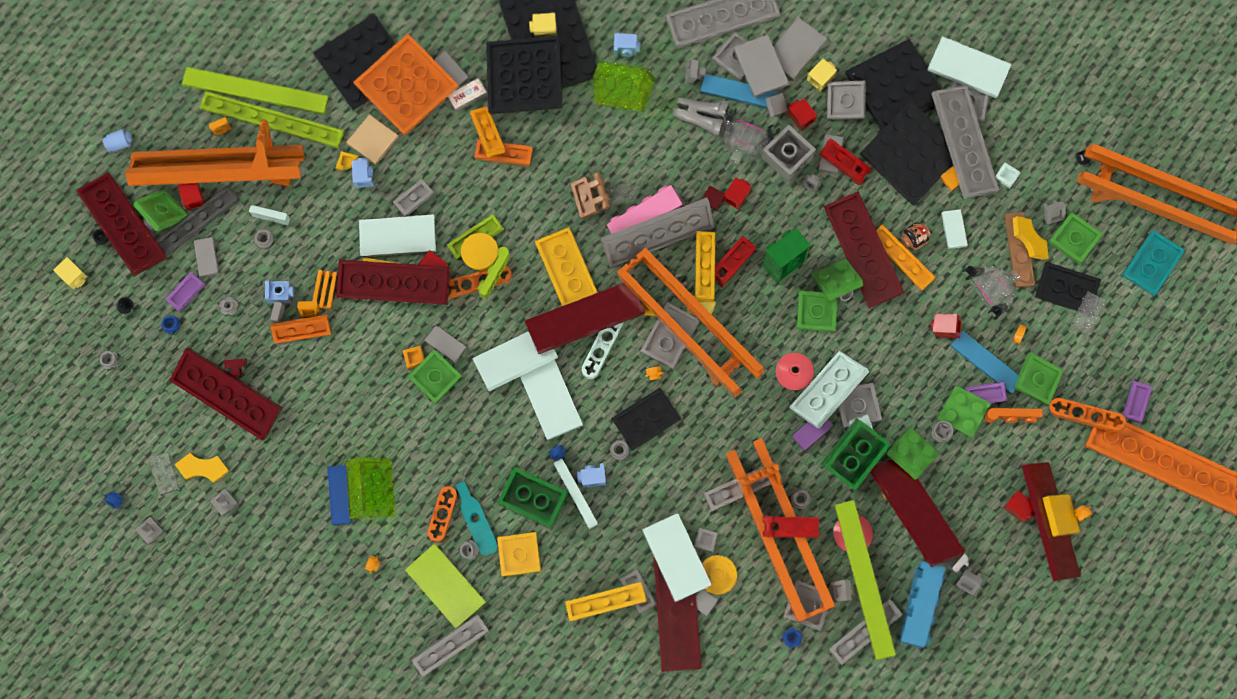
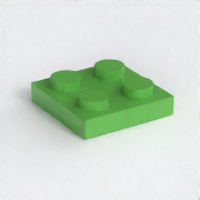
M165 189L135 200L133 205L157 232L181 222L188 216Z
M1071 212L1048 243L1080 265L1103 234Z
M846 258L812 273L814 281L828 301L863 286L862 279Z
M799 291L796 329L835 332L837 298L828 301L823 292Z
M434 349L407 377L432 402L436 403L462 375Z
M1028 353L1014 389L1044 405H1049L1064 370L1033 353Z
M955 385L937 419L947 421L953 428L973 437L991 403Z
M910 427L886 454L916 480L940 453Z

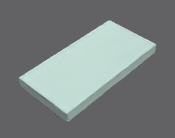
M942 36L927 71L997 98L1011 64Z
M434 215L359 220L361 258L427 253L429 250L436 252Z
M526 332L472 359L488 391H491L557 359L558 356L554 349L538 355L529 332Z
M839 351L793 402L790 409L820 429L869 371L866 367Z
M555 360L520 376L547 441L583 426Z
M678 513L642 529L675 602L711 586Z

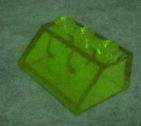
M599 61L593 76L594 103L644 112L656 78L648 68Z
M358 457L346 461L349 519L365 520L395 516L391 459Z

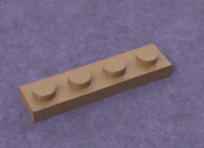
M1024 212L1005 214L1004 219L1015 288L1034 286L1035 281L1031 257H1029L1024 243L1014 237L1013 218L1017 216L1025 218Z

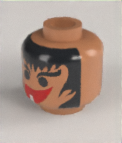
M915 222L903 230L901 241L906 248L910 247L912 250H918L929 243L931 233L924 223Z

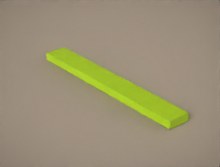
M189 67L186 68L182 85L186 87L325 115L329 97L326 95Z
M205 91L199 107L204 111L260 126L261 120H267L271 130L338 149L345 133L344 130L207 91Z
M852 500L835 504L837 518L875 660L896 656L855 502Z

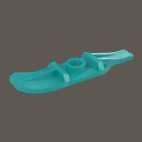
M464 481L456 484L462 499V514L476 542V546L479 548L480 554L488 556L495 553L498 544L479 501L470 495ZM474 515L479 516L478 522L472 521Z

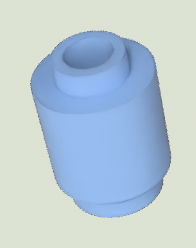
M125 129L107 134L103 138V144L108 152H116L130 147V142L133 141L130 132L125 131Z

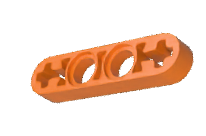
M505 267L504 272L508 273L506 278L502 279L500 276L495 286L506 284L511 280L512 273L510 268ZM488 269L451 279L449 287H456L455 283L458 282L460 292H457V289H452L448 299L479 291L480 278L484 275L488 276ZM466 280L472 282V286L468 290L461 287L462 283Z
M1055 398L1050 402V412L1058 418L1117 433L1123 431L1126 427V419L1120 413L1062 398ZM1061 404L1062 408L1067 409V406H1070L1069 415L1066 414V410L1060 409L1059 412L1055 411V407L1053 406ZM1075 408H1080L1084 413L1081 417H1075L1072 415V411ZM1099 413L1103 416L1101 422H1094L1091 418L1092 415ZM1106 416H1109L1110 421L1120 419L1121 424L1115 427L1113 422L1108 421V425H1105Z

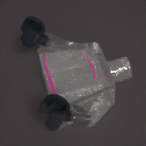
M729 106L725 110L727 117L722 128L723 142L727 145V151L732 152L729 161L734 165H739L742 158L751 160L752 157L762 155L763 149L774 139L773 136L780 133V128L776 130V133L771 131L773 125H770L766 131L737 117L733 119L737 114V108H735L734 114L728 112Z
M968 266L962 270V272L969 274L965 278L966 280L972 278L971 283L989 309L988 314L993 312L996 315L993 318L994 320H997L1001 314L1010 308L1014 300L1013 293L1016 290L1013 283L1021 279L1015 269L1005 274L1001 267L996 268L994 266Z

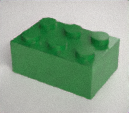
M797 228L793 231H786L781 236V240L777 243L773 241L766 247L763 267L776 283L807 260L811 245Z
M856 418L822 461L821 465L856 491L890 447L891 443Z
M514 467L497 503L509 511L552 530L569 494L566 490Z

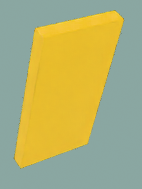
M570 227L535 241L562 306L598 293Z

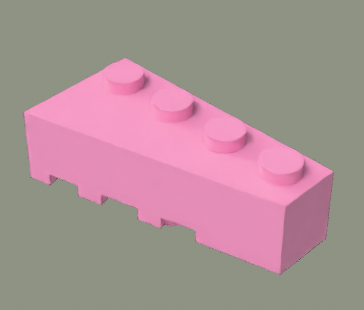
M672 185L669 187L664 186L658 190L659 193L644 198L642 200L643 203L638 206L629 207L625 214L613 217L610 223L607 224V227L611 234L686 205Z

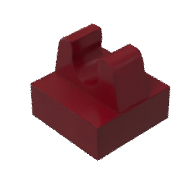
M247 358L224 360L225 368H231L233 376H242V366H247Z

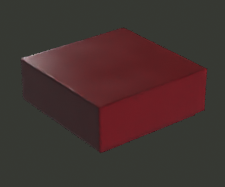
M709 185L702 199L707 198L710 208L717 211L725 193Z

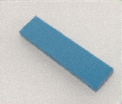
M705 74L700 93L768 108L765 98L776 95L777 90L754 98L749 85L746 83Z
M962 331L960 338H956L950 347L995 383L1004 382L1005 390L1012 394L1016 390L1014 385L1019 375Z

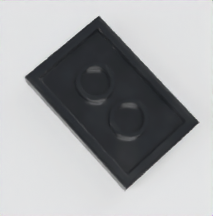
M1045 262L1034 298L1091 315L1101 279Z
M658 388L611 418L632 451L681 420L661 388Z

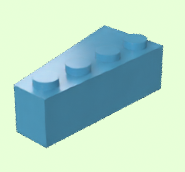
M924 561L916 565L899 643L918 648H924L925 644H929L931 637L929 629L930 625L933 626L935 614L933 613L935 606L939 602V590L943 584L945 567L937 565L931 568Z

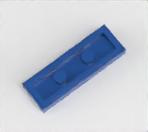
M348 466L327 467L332 525L352 523Z

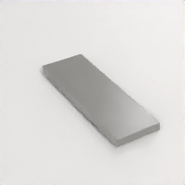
M711 0L665 15L676 49L781 17L776 0Z
M967 85L932 92L931 94L964 199L998 192L999 187Z
M707 198L701 199L600 238L609 267L611 268L636 258V255L644 248L652 252L694 236L697 231H707L715 228L709 200Z

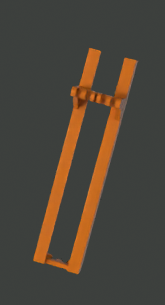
M261 120L255 147L132 152L130 157L131 163L129 168L126 169L125 175L128 186L301 178L300 161H304L305 154L303 145L273 146L268 121Z
M1094 143L1086 147L1084 156L1103 164L1100 166L1099 170L1101 172L1098 173V176L1085 171L1084 173L1080 172L1077 178L1078 183L1094 189V196L1091 197V201L1098 203L1102 200H1122L1224 242L1237 243V222L1235 230L1232 231L1110 181L1113 172L1120 170L1234 217H1237V201Z
M646 248L636 255L635 260L631 259L629 265L625 264L617 271L619 279L702 363L716 387L720 382L736 398L742 390L729 375L734 372V368L740 367V363L756 379L764 373L763 366ZM642 261L731 352L732 357L719 367L628 273Z
M761 438L754 441L753 444L764 469L746 476L735 450L727 452L725 456L797 622H800L833 608L835 605L806 538L794 539L823 603L820 609L810 613L804 611L773 537H763V531L765 530L764 516L751 488L752 483L768 477L784 516L796 517L783 488L777 463L773 464Z

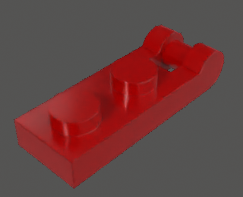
M831 138L819 153L822 158L850 177L857 185H862L864 176L868 175L871 170L867 164Z
M744 236L736 242L715 266V280L719 282L718 285L722 288L757 250V247ZM721 269L727 272L724 277L719 273Z
M763 517V523H765L763 537H819V517ZM773 524H778V531H773Z

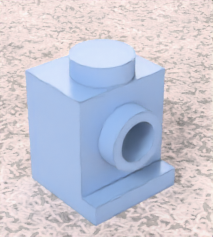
M615 33L614 57H618V54L630 57L632 54L636 55V52H640V41H637V34Z
M359 158L357 161H352V178L355 188L374 186L371 178L373 177V167L369 166L368 159Z
M265 281V300L268 304L275 301L291 303V297H294L295 291L294 286H291L289 281ZM277 289H282L280 293H276Z
M604 463L600 464V468H596V465H589L577 472L578 483H582L583 488L606 485Z

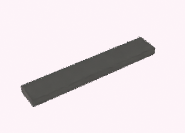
M226 186L156 240L166 256L170 255L240 200Z

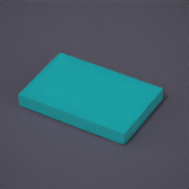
M1152 230L1122 276L1155 296L1185 250L1155 230Z

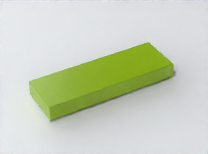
M492 214L448 243L447 247L458 261L462 258L461 246L470 235L485 233L494 237L503 231L504 228L495 215Z

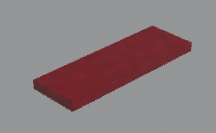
M109 172L76 190V193L133 277L167 259L166 254Z
M859 191L824 206L848 262L863 281V286L860 289L868 307L872 308L905 294Z
M339 260L336 297L448 305L451 267Z
M622 283L524 320L539 355L644 315L645 310L639 298Z
M189 347L185 349L169 381L262 441L268 436L283 408Z
M892 459L873 467L870 471L872 477L931 568L965 553L964 548L918 478L915 480Z
M1050 463L1022 465L1053 582L1081 577L1070 535L1052 536L1043 503L1044 497L1058 495Z
M653 555L661 671L701 669L696 593L675 602Z

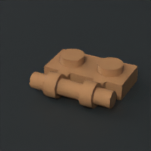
M600 172L593 174L594 181L592 182L589 177H584L571 183L579 215L582 219L599 213V204H602L603 210L610 208L609 194H606L605 181L601 177ZM597 188L598 197H595L593 189Z

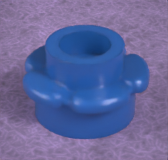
M166 316L162 320L161 327L166 333L172 334L174 331L177 332L179 330L180 320L176 316Z
M562 444L549 451L550 459L554 458L557 461L566 456L564 452L567 449H564Z
M116 492L106 494L107 497L104 501L109 506L118 509L121 504L123 505V497Z
M789 628L787 632L783 633L782 638L787 647H798L801 644L802 634L795 628Z

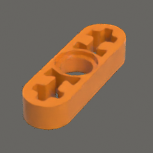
M446 486L439 493L428 528V537L434 542H441L446 536L457 501V492L453 487ZM448 491H451V494L454 495L453 498H449L447 503L451 505L450 508L440 505V502L445 504L446 498L443 494L448 493ZM441 509L448 511V517L444 520H440L437 517V513ZM435 520L439 523H446L445 527L440 526L439 531L442 535H438L437 538H434V534H432V530L435 531L438 524H434Z

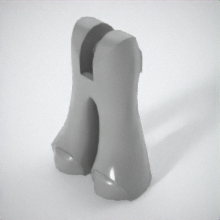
M678 98L676 105L688 110L675 108L673 112L674 117L698 125L716 136L721 135L724 121L727 117L725 110L729 106V102L711 103ZM698 113H701V114H704V115H708V116H711V117H715V118L706 117V116L700 115V114H698Z

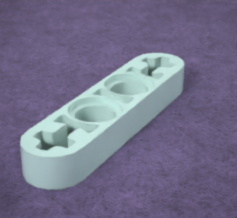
M624 322L614 326V329H617L616 332L611 328L599 332L582 366V374L585 378L594 379L598 376ZM610 332L613 335L612 340L604 341L602 339L603 333ZM596 349L604 351L602 358L594 357L593 353ZM591 358L592 360H594L595 362H599L600 364L598 365L597 363H595V373L591 372L589 375L587 374V370L585 368L591 367L592 361H589Z
M563 459L554 462V466L569 490L588 528L591 529L598 525Z

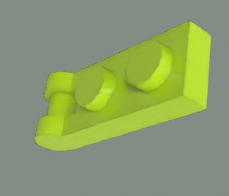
M506 247L498 249L499 257L495 264H491L488 268L486 280H482L478 286L479 296L485 300L490 296L510 260L509 250Z

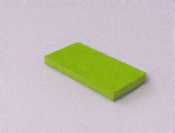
M433 544L405 569L455 628L462 625L486 603L436 544Z

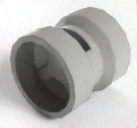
M947 421L938 422L931 432L933 439L939 443L948 441L953 435V426Z

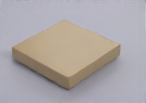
M368 115L346 143L376 165L399 136L374 117Z

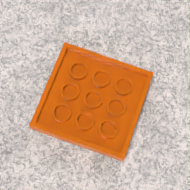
M406 34L353 82L404 136L459 88V85L409 34Z

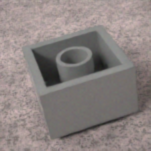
M787 125L763 149L761 158L789 182L814 158L816 149L790 125Z

